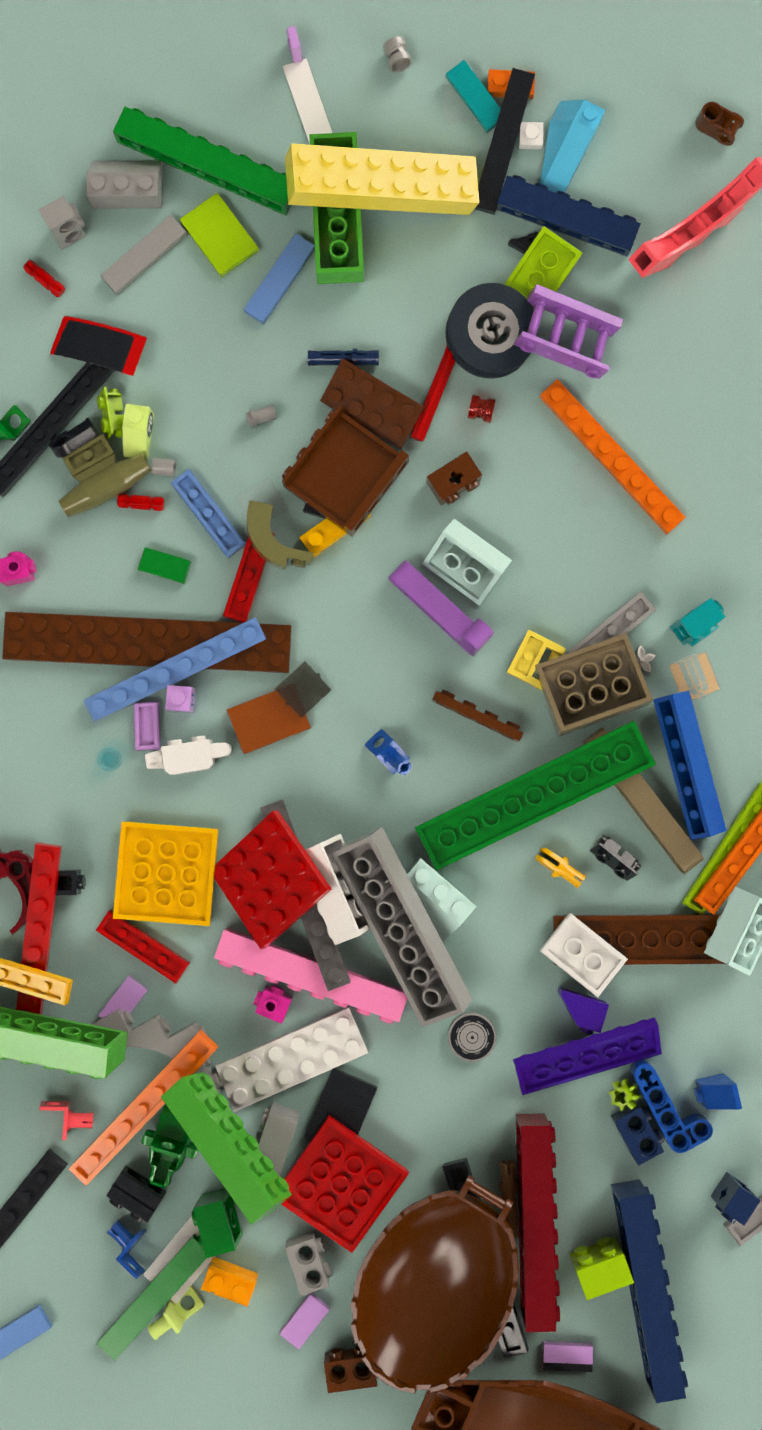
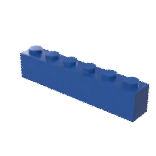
M689 690L653 699L690 840L711 837L727 831Z

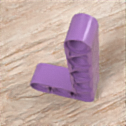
M406 560L388 577L405 596L471 656L474 657L493 636V630L484 621L477 618L473 622Z

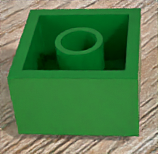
M225 1188L202 1194L191 1213L193 1224L198 1226L200 1233L198 1236L200 1250L205 1252L206 1258L235 1251L243 1234L234 1200Z

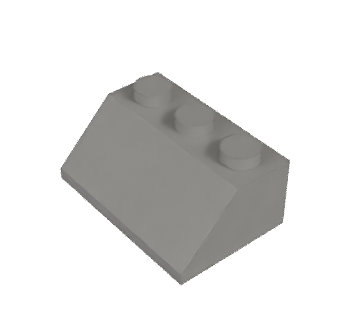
M92 161L87 171L86 193L92 208H162L163 163L162 161Z

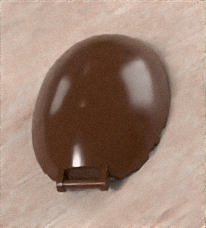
M468 1175L460 1191L450 1190L429 1195L400 1212L374 1242L358 1272L350 1308L352 1309L351 1328L354 1343L358 1344L363 1355L361 1359L369 1370L387 1385L401 1391L415 1393L416 1390H430V1393L446 1389L451 1383L468 1377L469 1372L477 1365L480 1366L491 1353L502 1335L512 1311L518 1286L519 1263L513 1231L505 1218L513 1205V1201L509 1199L504 1200L473 1181L474 1178ZM468 1190L476 1194L477 1196L481 1197L485 1201L489 1202L490 1204L494 1205L501 1211L498 1213L483 1201L477 1199L472 1195L467 1194Z

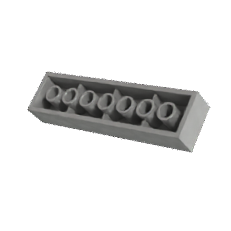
M377 828L342 844L331 855L422 1027L463 1013L473 999L383 828Z

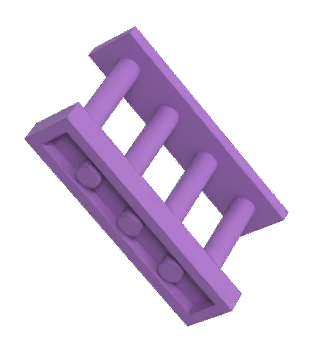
M536 284L527 297V301L534 307L527 333L523 331L515 340L514 345L520 347L525 352H533L581 371L590 378L600 379L610 368V366L601 363L608 336L612 337L621 328L623 319ZM543 310L551 312L556 316L549 341L536 337ZM565 319L577 324L571 350L558 345ZM587 327L599 333L592 359L579 354Z

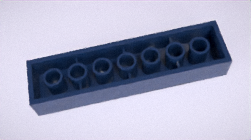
M640 1179L611 1184L622 1250L634 1281L633 1284L629 1285L646 1382L656 1403L685 1399L684 1388L688 1387V1381L685 1371L681 1369L680 1362L684 1361L683 1354L675 1338L679 1336L677 1323L672 1319L671 1311H674L672 1296L668 1295L666 1286L670 1285L667 1270L663 1269L662 1260H665L664 1249L657 1239V1235H661L658 1220L654 1219L652 1211L656 1210L654 1196L650 1194L647 1186L644 1187Z

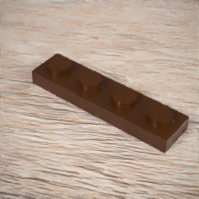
M442 689L441 693L435 692L432 702L515 742L521 740L523 732L519 731V725L507 721L506 724L498 721V715L487 710L482 713L476 710L477 706L467 700L461 703L454 699V694Z

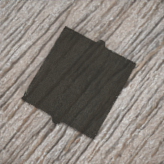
M306 661L275 688L286 701L285 704L287 706L290 705L301 718L331 691L320 678V673H316Z

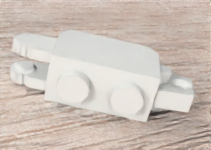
M205 736L191 737V742L182 743L181 739L167 741L168 746H162L161 750L145 754L147 769H164L170 775L209 770L216 764L215 759L227 757L231 754L232 746L226 742L212 743V740L206 739Z

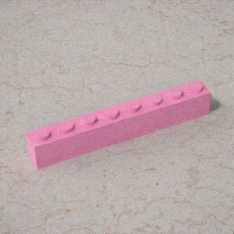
M229 928L224 929L214 956L215 959L219 960L218 963L225 967L232 968L233 965L241 967V971L248 975L255 976L256 973L264 975V979L271 983L278 984L279 981L287 983V987L294 991L301 992L302 989L310 991L312 997L324 1000L325 997L333 999L335 1005L347 1008V1005L356 1007L357 1012L370 1016V1013L379 1015L380 1020L393 1024V1021L400 1022L407 1001L402 988L347 970L351 983L327 991L315 958L272 943L267 948L260 949L252 936Z

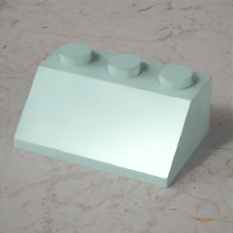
M453 519L443 530L422 565L480 606L512 560L460 522Z
M419 858L408 870L407 875L441 940H446L461 926L477 906L422 858Z
M735 886L733 892L728 896L727 905L723 913L717 920V926L713 935L706 943L704 953L750 976L762 952V898Z

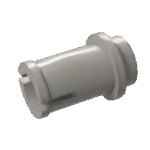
M273 405L254 411L249 409V412L245 413L249 427L254 426L256 428L258 424L277 419Z

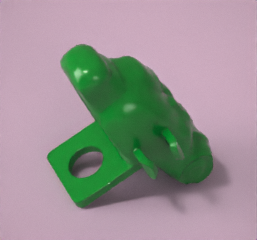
M165 1104L159 1116L156 1131L146 1130L141 1139L143 1145L150 1147L149 1163L152 1166L149 1181L151 1184L162 1188L170 1185L172 1175L181 1168L186 1157L194 1159L198 1153L194 1143L191 1142L187 1133Z

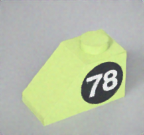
M132 404L125 405L122 426L124 458H131L142 454L145 460L148 461L154 414L150 407Z

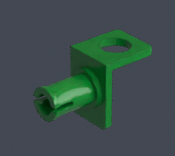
M13 405L0 420V442L1 440L15 441L31 422L17 405ZM14 414L21 418V424L18 428H13L10 424V418Z

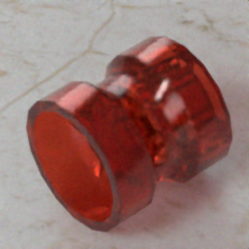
M472 394L467 418H481L484 422L491 423L496 399L488 398L485 400L481 399L478 395Z

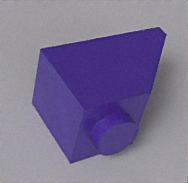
M559 987L558 993L573 1022L579 1026V1031L593 1035L594 1031L601 1033L609 1004L606 1001Z

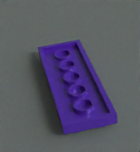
M655 1017L647 1020L643 1019L637 1023L619 1026L610 1031L595 1033L583 1039L572 1040L566 1044L548 1047L542 1051L524 1054L513 1059L522 1095L661 1055L658 1023Z

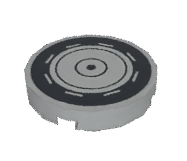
M477 1012L463 1013L457 1016L450 1025L448 1031L449 1046L453 1053L461 1060L469 1062L481 1061L488 1057L495 1047V1028L491 1021Z

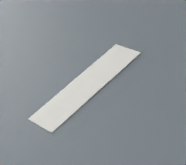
M307 58L302 59V62H293L282 66L309 144V134L332 133Z

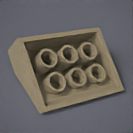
M626 633L535 665L558 737L648 706L653 700Z

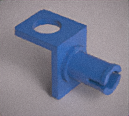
M380 729L366 742L365 746L392 774L399 772L400 775H405L411 770L410 757L384 730ZM384 738L383 743L379 747H374L378 739Z
M118 1220L111 1226L112 1229L107 1231V1234L122 1247V1252L116 1260L137 1279L144 1274L145 1269L129 1252L147 1230L144 1228L137 1234L132 1235Z

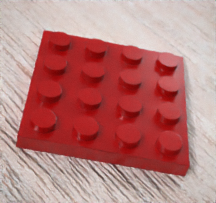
M278 810L272 811L215 864V881L260 949L267 948L332 890Z
M328 1115L284 1176L292 1195L281 1205L353 1253L406 1179L409 1170Z

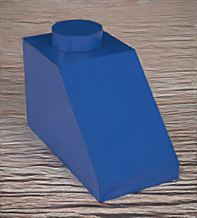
M724 1073L695 1080L697 1088H694L696 1100L698 1103L701 1102L706 1109H742L737 1084Z

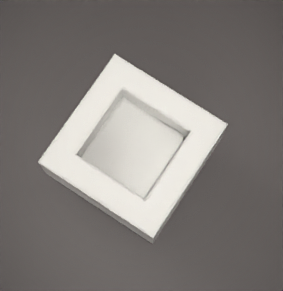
M522 122L519 129V149L542 150L543 122Z

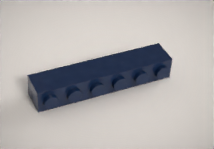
M507 175L496 209L628 257L641 225L632 216L623 215L622 217L616 215L612 209L594 207L590 201L585 199L577 201L570 198V195L565 192H552L543 184L535 183L533 185L527 183L526 179L518 175H513V177Z

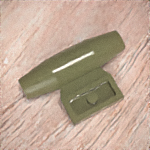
M101 434L69 455L62 457L73 478L80 483L58 500L59 504L68 517L91 510L130 489L152 470L142 454L116 463V455L105 435Z

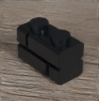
M126 1165L106 1196L110 1198L109 1202L116 1208L121 1209L124 1207L130 1211V1216L136 1221L142 1222L144 1220L148 1223L167 1191L151 1184L147 1178Z

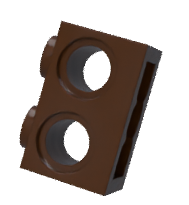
M358 1345L353 1349L333 1348L329 1352H325L324 1367L328 1393L377 1387V1377L369 1368L357 1366L359 1362H363L361 1359L363 1355ZM340 1365L344 1370L337 1372L333 1370V1367Z

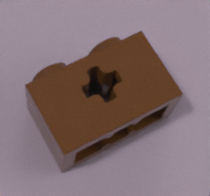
M465 452L428 475L426 483L440 505L446 502L450 505L460 498V493L465 490L471 492L480 485L482 473L469 453ZM452 477H454V479L460 478L458 485L456 482L451 483Z

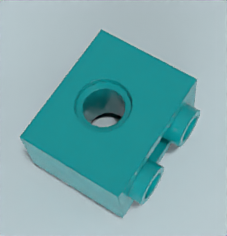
M709 598L669 627L682 645L689 643L692 647L718 629L717 623L726 616L723 614L724 609L717 600L714 601L712 598Z

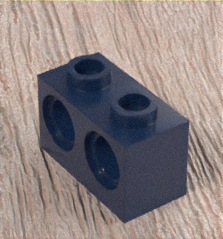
M635 1102L636 1107L630 1109L627 1106L625 1110L611 1115V1118L633 1159L639 1166L664 1152L661 1146L664 1140L657 1128L654 1130L651 1128L649 1121L652 1118L646 1107L641 1108ZM631 1117H639V1121L635 1126H628V1121ZM648 1138L651 1140L648 1147L640 1148V1143L643 1139Z

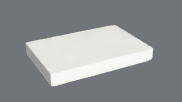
M570 912L539 950L596 997H599L628 960Z

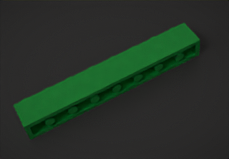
M124 106L113 130L117 143L287 216L291 205H288L286 173H278L267 164H257L246 155L234 154L225 146L213 145L202 136L195 137L190 135L181 127L174 128L167 125L160 118L155 117L153 119L146 116L144 112L137 108L132 110Z

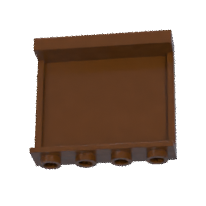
M339 405L336 411L332 410L325 419L326 424L321 430L318 428L311 437L312 442L307 448L303 447L300 450L293 467L288 466L282 475V483L285 489L353 537L407 466L409 455L403 450L397 452L344 414L343 407Z

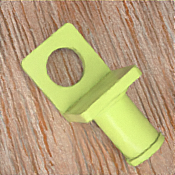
M189 1286L183 1297L191 1296L195 1301L194 1306L190 1309H185L181 1305V1299L177 1304L170 1299L166 1304L163 1316L148 1325V1331L153 1339L157 1340L171 1328L178 1334L181 1332L184 1321L203 1307L204 1302L192 1286Z

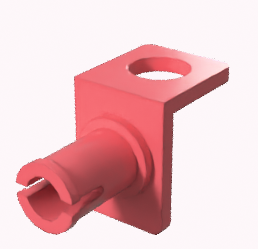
M41 1101L39 1110L64 1111L62 1140H66L67 1131L70 1128L92 1129L93 1112L71 1113V1110H69L70 1101Z

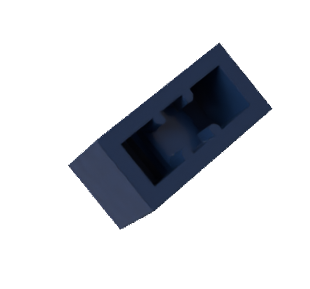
M728 1172L725 1173L711 1195L712 1199L717 1203L715 1207L722 1212L721 1215L733 1224L738 1221L743 1226H745L761 1201L747 1185Z

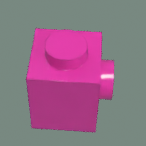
M16 551L8 553V557L0 558V583L8 587L35 580L34 573L37 572L35 562L26 554Z
M271 985L270 988L266 986L263 992L258 991L253 1003V1005L257 1006L255 1013L282 1024L293 997L284 994L285 990L278 986Z

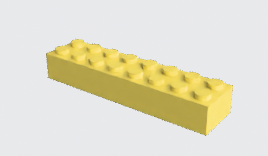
M292 143L285 156L288 205L470 215L479 204L476 157Z

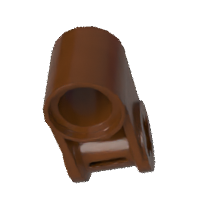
M712 101L703 106L696 118L695 124L700 132L714 138L720 144L730 146L735 141V134L738 129L743 126L744 119L739 114Z

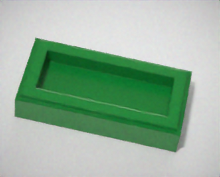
M145 547L138 570L185 584L191 561Z

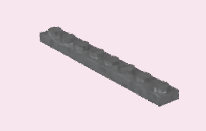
M283 799L260 807L264 818L272 811L278 810L296 836ZM316 903L300 918L327 991H331L351 983L338 946L329 937L326 923L319 914Z

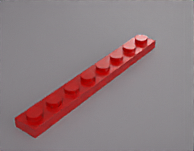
M37 842L34 848L21 964L47 972L62 846ZM18 991L16 1010L42 1015L44 999Z

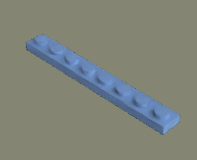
M254 617L83 701L95 722L166 688L167 685H172L266 640V636L257 618Z

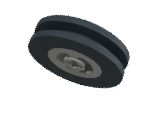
M499 283L480 284L467 290L454 304L446 324V342L449 351L453 355V359L465 371L481 378H501L516 371L531 354L514 345L517 337L523 331L526 333L528 331L533 314L531 304L517 290ZM491 317L490 322L486 319L481 329L476 327L477 321L482 318ZM502 333L506 334L505 342L499 345H491L493 340L497 343Z

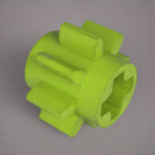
M628 1078L622 1080L621 1083L618 1080L613 1082L612 1085L615 1089L608 1092L612 1099L611 1105L619 1106L620 1111L625 1110L627 1106L630 1109L636 1107L634 1100L641 1098V1095L637 1094L636 1088L638 1085L629 1083Z

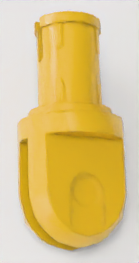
M544 847L539 849L543 855L557 864L554 865L538 854L535 856L537 862L552 871V877L561 876L576 888L582 884L580 881H584L586 875L570 866L567 857L563 856L561 858Z

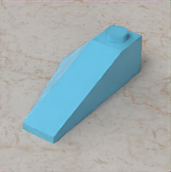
M585 99L560 101L549 122L540 184L547 186L548 190L555 193L557 191L566 192L601 125L605 109Z

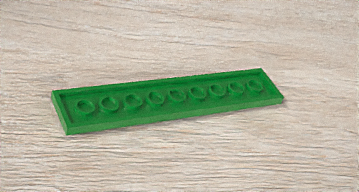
M633 720L416 826L415 829L437 871L656 765Z

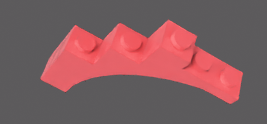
M760 156L756 157L731 183L685 220L660 236L644 242L628 259L640 276L644 278L669 268L685 251L699 246L715 229L728 225L744 209L743 206L762 188V158Z

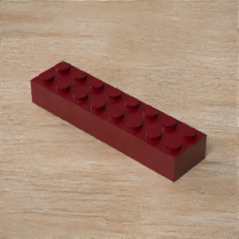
M545 1113L516 1114L520 1312L526 1332H556V1322H560V1307L557 1305L556 1296H560V1287L555 1270H559L558 1254H555L554 1246L558 1245V1231L555 1229L553 1219L558 1218L557 1204L554 1203L553 1194H557L556 1178H553L552 1168H556V1154L551 1146V1143H555L556 1136L555 1128L552 1127V1123L548 1121Z

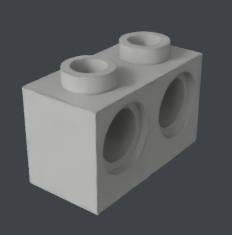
M64 196L39 209L61 250L86 236L82 230L85 224L73 202L68 204Z
M314 1230L288 1239L285 1250L300 1296L329 1287L332 1270L329 1261H324L322 1253L325 1252L321 1237L317 1238ZM308 1246L312 1249V1252L310 1254H303L300 1248ZM315 1270L319 1272L320 1276L311 1278L308 1272Z

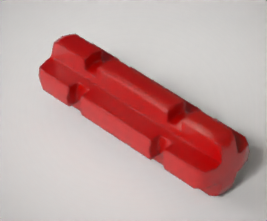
M28 260L24 264L23 269L25 272L33 276L47 290H50L54 296L61 297L65 292L64 286L43 268L39 267L33 260Z
M119 494L117 506L120 508H128L130 506L131 509L151 510L153 508L155 511H163L164 499L162 497L150 498V496L131 495L129 497L128 494Z

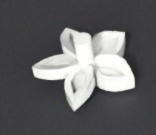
M640 646L637 650V655L635 654L640 669L642 668L645 672L651 673L649 662L656 655L651 653L645 655L644 648Z

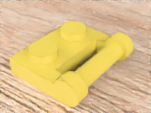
M528 630L506 673L543 691L539 678L532 677L536 669L535 665L539 663L546 648L552 651L548 660L564 655L566 649Z

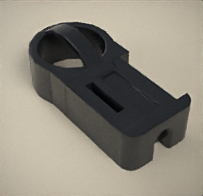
M85 418L86 420L69 431L66 430L51 440L49 447L56 457H65L98 436L99 433L89 418Z

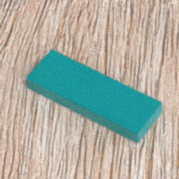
M464 59L448 71L445 77L486 133L496 127L501 108Z

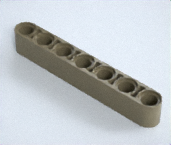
M602 727L584 740L583 744L608 732ZM640 773L614 785L683 874H686L704 860L702 854Z

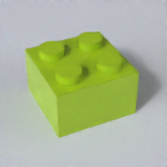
M615 1237L601 1238L597 1241V1244L579 1246L574 1249V1252L569 1253L586 1300L634 1283L624 1253Z

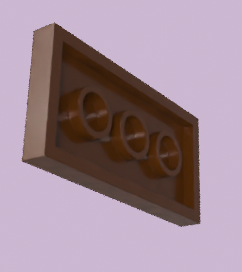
M343 358L320 400L334 410L340 405L343 407L344 414L400 449L403 448L425 408L422 404Z

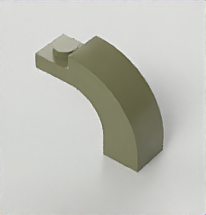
M249 500L247 532L250 542L258 555L267 563L283 570L286 568L287 561H290L291 565L295 567L305 568L306 565L310 566L313 557L312 552L283 546L274 538L270 528L273 505Z

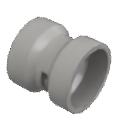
M401 36L393 37L383 45V50L386 57L389 58L388 65L392 72H401L412 63L410 54L406 52L407 45L405 39Z

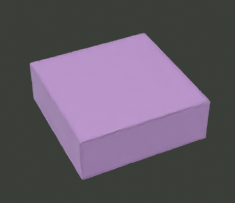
M295 26L287 27L288 45L294 63L302 62L301 46Z

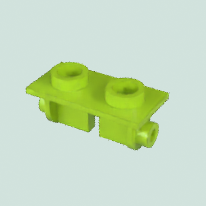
M105 386L97 396V406L99 410L102 409L103 418H101V430L103 433L105 432L107 440L113 434L121 438L123 437L124 414L115 415V412L123 411L121 393H118V389H110L109 393H107Z

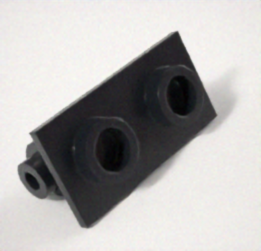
M602 835L597 842L599 844L590 849V852L595 855L596 859L613 869L618 877L628 881L638 875L637 871L641 867L638 863L639 860L626 850L621 855H618L617 853L621 846L609 836L606 838Z

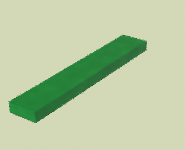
M195 1234L192 1235L98 1340L97 1345L114 1361L207 1259L205 1252L199 1248L198 1237Z

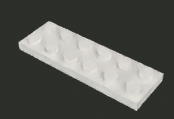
M347 1007L219 1063L215 1068L233 1111L236 1112L368 1053V1049L351 1009Z

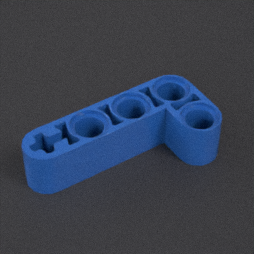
M641 1060L631 1064V1076L635 1084L638 1085L637 1088L664 1140L673 1151L684 1153L711 1138L713 1134L712 1125L701 1114L694 1113L683 1119L679 1117L657 1072L647 1061ZM642 1068L646 1070L645 1074L650 1080L649 1082H646L641 1076L640 1070ZM659 1090L658 1098L651 1100L649 1098L651 1091ZM664 1112H671V1117L668 1121H661V1116ZM697 1123H704V1127L700 1132H694V1127ZM682 1134V1140L679 1143H672L675 1135Z

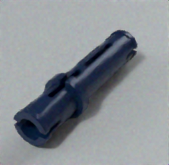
M358 348L347 351L308 350V366L339 365L342 358L357 367L358 365L379 366V350L363 351L358 350Z

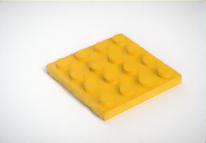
M122 821L113 919L210 926L219 829Z

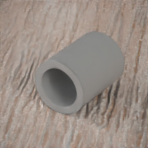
M153 458V475L175 476L176 460Z

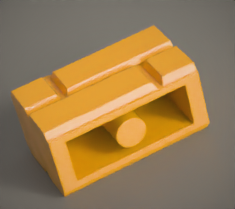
M213 1256L201 1290L209 1293L214 1292L217 1296L248 1307L257 1282L258 1273Z

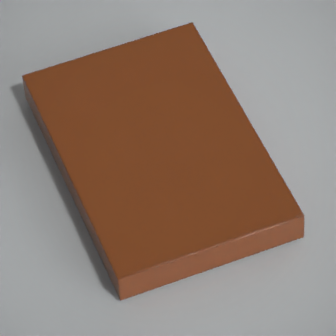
M294 684L227 709L243 754L311 729Z

